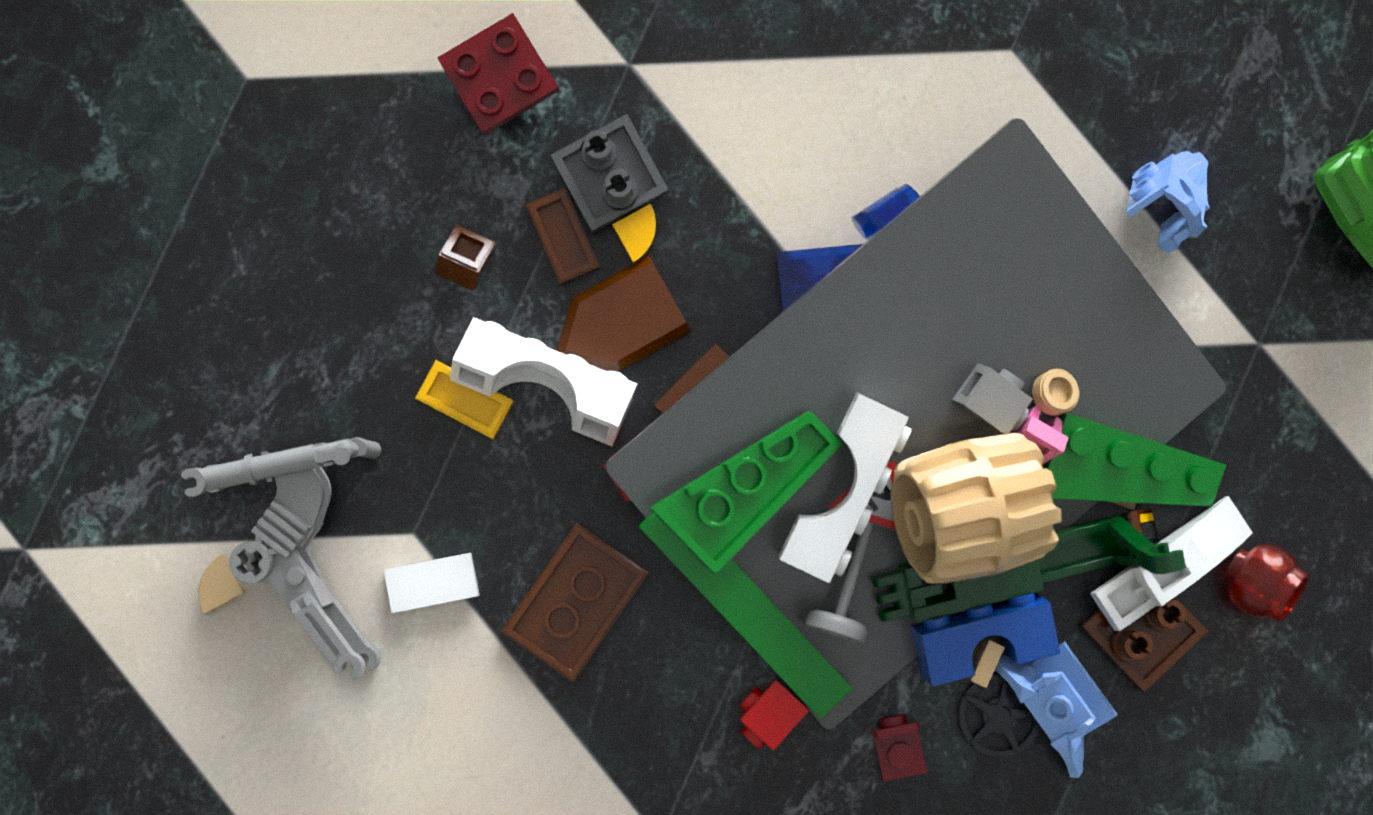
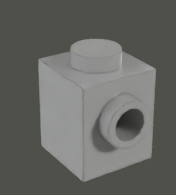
M977 363L952 400L992 430L1001 434H1009L1011 430L1015 431L1026 420L1029 413L1027 407L1033 398L1021 390L1025 383L1008 370L1003 368L1000 373H997L992 368Z

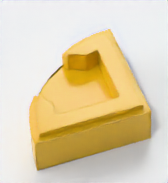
M651 204L612 224L633 264L647 254L655 237L656 219Z

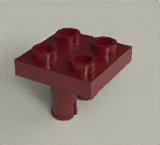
M514 13L437 57L483 136L559 92V87Z

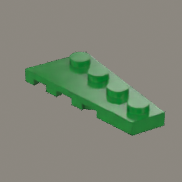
M806 411L649 509L711 573L716 575L843 444L813 412Z
M1069 413L1059 415V419L1062 420L1061 433L1069 437L1065 450L1062 454L1042 465L1043 469L1052 472L1057 489L1053 492L1052 499L1213 506L1226 464Z

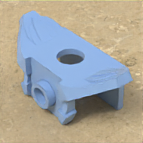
M1185 151L1177 155L1171 154L1157 165L1153 161L1145 164L1132 176L1133 181L1126 209L1129 217L1162 195L1171 200L1179 210L1161 224L1158 246L1161 250L1168 253L1177 250L1181 242L1188 237L1197 238L1207 228L1204 222L1205 211L1210 209L1207 201L1208 161L1201 152L1190 153Z
M1065 641L1059 645L1061 654L1037 659L1033 662L1017 664L1008 656L1001 655L995 671L1008 682L1015 691L1020 703L1024 702L1052 741L1050 743L1051 746L1059 752L1065 761L1069 776L1079 778L1083 772L1084 736L1116 717L1117 712Z

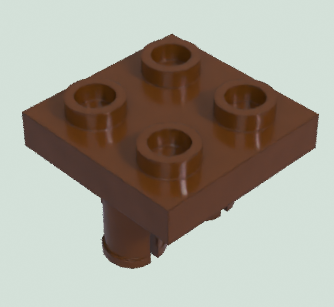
M1174 597L1163 606H1155L1121 631H1114L1100 608L1080 625L1087 635L1141 692H1145L1209 632L1177 597Z

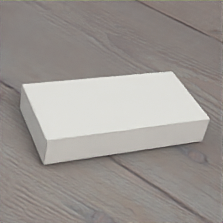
M472 553L383 570L391 613L480 596Z

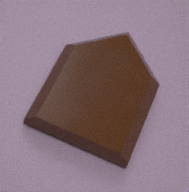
M647 256L572 298L557 351L566 355H577L588 364L605 371L620 372L690 333L691 330L654 263Z

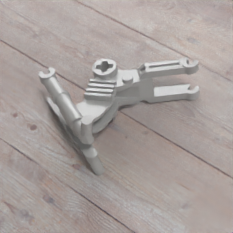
M354 437L329 443L309 444L273 453L265 451L261 452L260 456L255 457L252 454H248L242 460L184 470L181 473L183 479L195 478L197 481L195 487L185 490V495L189 497L199 496L206 492H219L227 487L245 483L256 485L259 484V480L266 479L267 482H271L275 479L277 486L275 499L264 512L263 517L259 519L257 525L251 530L256 535L252 541L238 545L231 553L229 565L232 574L244 583L266 582L274 586L293 616L332 665L336 674L343 672L348 662L353 666L351 678L355 680L361 677L365 671V662L362 654H366L369 658L366 668L370 671L375 669L381 659L379 650L374 645L369 644L335 597L330 593L308 545L324 524L323 520L332 494L330 480L322 467L334 464L344 465L350 458L354 457L375 459L381 454L380 444L361 437Z

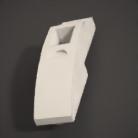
M1225 496L1213 504L1212 507H1209L1157 543L1168 542L1170 552L1183 550L1186 564L1185 569L1168 574H1153L1141 567L1129 566L1090 594L1114 631H1121L1155 606H1163L1230 555L1253 532L1229 496Z

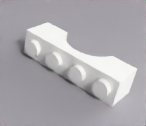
M473 317L452 359L450 381L489 397L504 386L516 382H534L544 385L555 391L566 403L570 411L573 431L612 447L631 406L637 383L628 380L627 377L619 372L605 371L588 364L577 355L563 354L548 348L538 339L521 337L507 331L496 322H484Z
M856 392L837 431V434L850 449L854 461V478L851 488L838 505L826 512L813 515L798 514L779 552V560L827 583H830L834 574L842 576L852 555V551L846 549L853 533L858 535L863 533L872 514V511L867 509L866 506L873 492L882 493L891 475L892 470L886 467L893 450L901 453L910 436L912 429L905 426L909 419L908 416Z

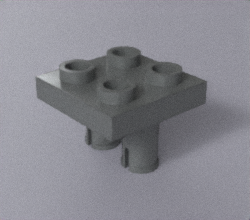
M628 114L598 130L588 133L583 138L550 155L592 234L669 193L668 187Z

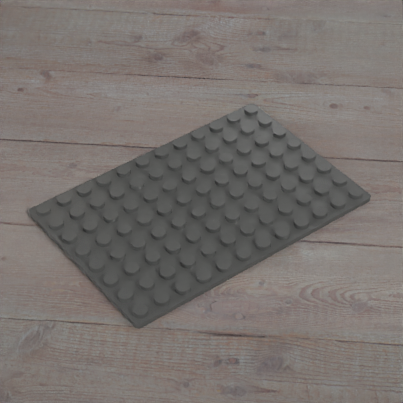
M1020 118L1011 119L613 455L605 464L607 473L647 518L652 513L649 509L651 506L806 411L813 412L843 444L731 558L853 688L822 719L796 694L825 729L835 728L917 657L910 626L917 623L909 616L891 621H880L878 611L895 606V603L877 604L875 594L892 588L891 585L873 587L871 579L874 575L899 569L898 563L908 561L896 531L874 524L846 614L847 618L865 625L867 629L865 644L831 636L804 625L806 617L811 610H823L835 614L858 540V534L853 533L846 548L852 551V555L842 576L834 574L830 583L779 560V552L797 515H813L828 511L829 509L826 508L852 485L854 478L853 457L847 444L837 434V431L856 392L909 417L905 426L912 429L910 436L901 453L893 450L888 460V463L895 461L897 467L903 460L951 443L1002 435L992 430L952 400L977 363L990 367L997 373H1000L1003 368L1008 370L1025 383L1021 390L1031 398H1033V383L1038 376L1052 369L1065 370L1075 378L1080 393L1076 406L1066 413L1162 444H1166L1226 391L1225 382L1032 130ZM1034 400L1031 401L1027 407L1028 409L1036 406ZM1041 411L1039 420L1047 424V422L1055 417L1059 418V416H1050ZM1053 499V504L1061 509V522L1054 524V531L1069 527L1098 501ZM922 580L923 586L931 584L926 583L924 580ZM950 582L941 583L942 590L953 588Z

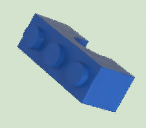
M1037 593L1018 596L1004 602L991 603L953 615H945L910 625L920 674L932 687L975 676L972 661L973 651L976 645L988 636H1001L1003 647H1005V654L1017 664L1061 654L1051 603Z

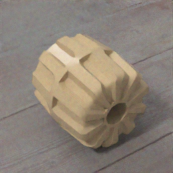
M1018 433L968 439L908 458L897 465L894 469V478L891 484L893 520L903 552L910 565L926 583L935 584L992 576L1043 558L1047 552L1056 548L1059 540L1053 526L1055 523L1061 522V509L1053 504L1052 494L1057 487L1052 472L1042 468L1044 456L1034 442L1028 441L1023 434Z

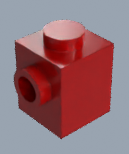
M774 678L763 691L756 686L740 703L739 707L744 712L739 716V719L745 724L740 732L759 750L764 744L774 750L809 710Z

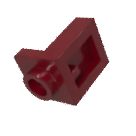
M906 713L880 718L881 726L871 728L882 781L887 782L927 773L918 733L920 731L918 721L915 719L907 720Z

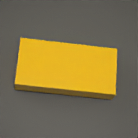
M435 360L415 399L494 440L514 401L498 392L489 397L450 381L451 367Z

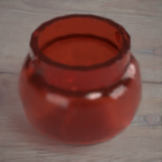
M1265 543L1255 546L1251 551L1245 548L1241 549L1229 565L1225 578L1231 581L1228 591L1231 600L1238 609L1251 617L1258 619L1269 617L1275 622L1281 623L1287 618L1302 596L1309 582L1310 574L1299 568L1296 558L1290 552L1275 544Z

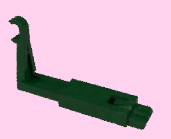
M1114 515L1055 530L1059 542L1056 548L1047 552L1043 558L996 575L950 582L953 588L942 590L941 583L923 586L921 578L909 561L898 563L899 569L874 575L871 579L873 587L891 585L892 588L875 594L877 604L895 603V606L878 611L880 621H891L909 616L918 623L1044 590L1043 583L1115 564L1138 566L1153 574L1177 572L1186 568L1183 550L1170 552L1168 542L1151 543L1123 517Z

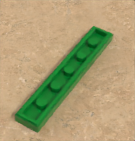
M653 512L639 525V528L820 719L853 689L732 559L715 575L693 555Z

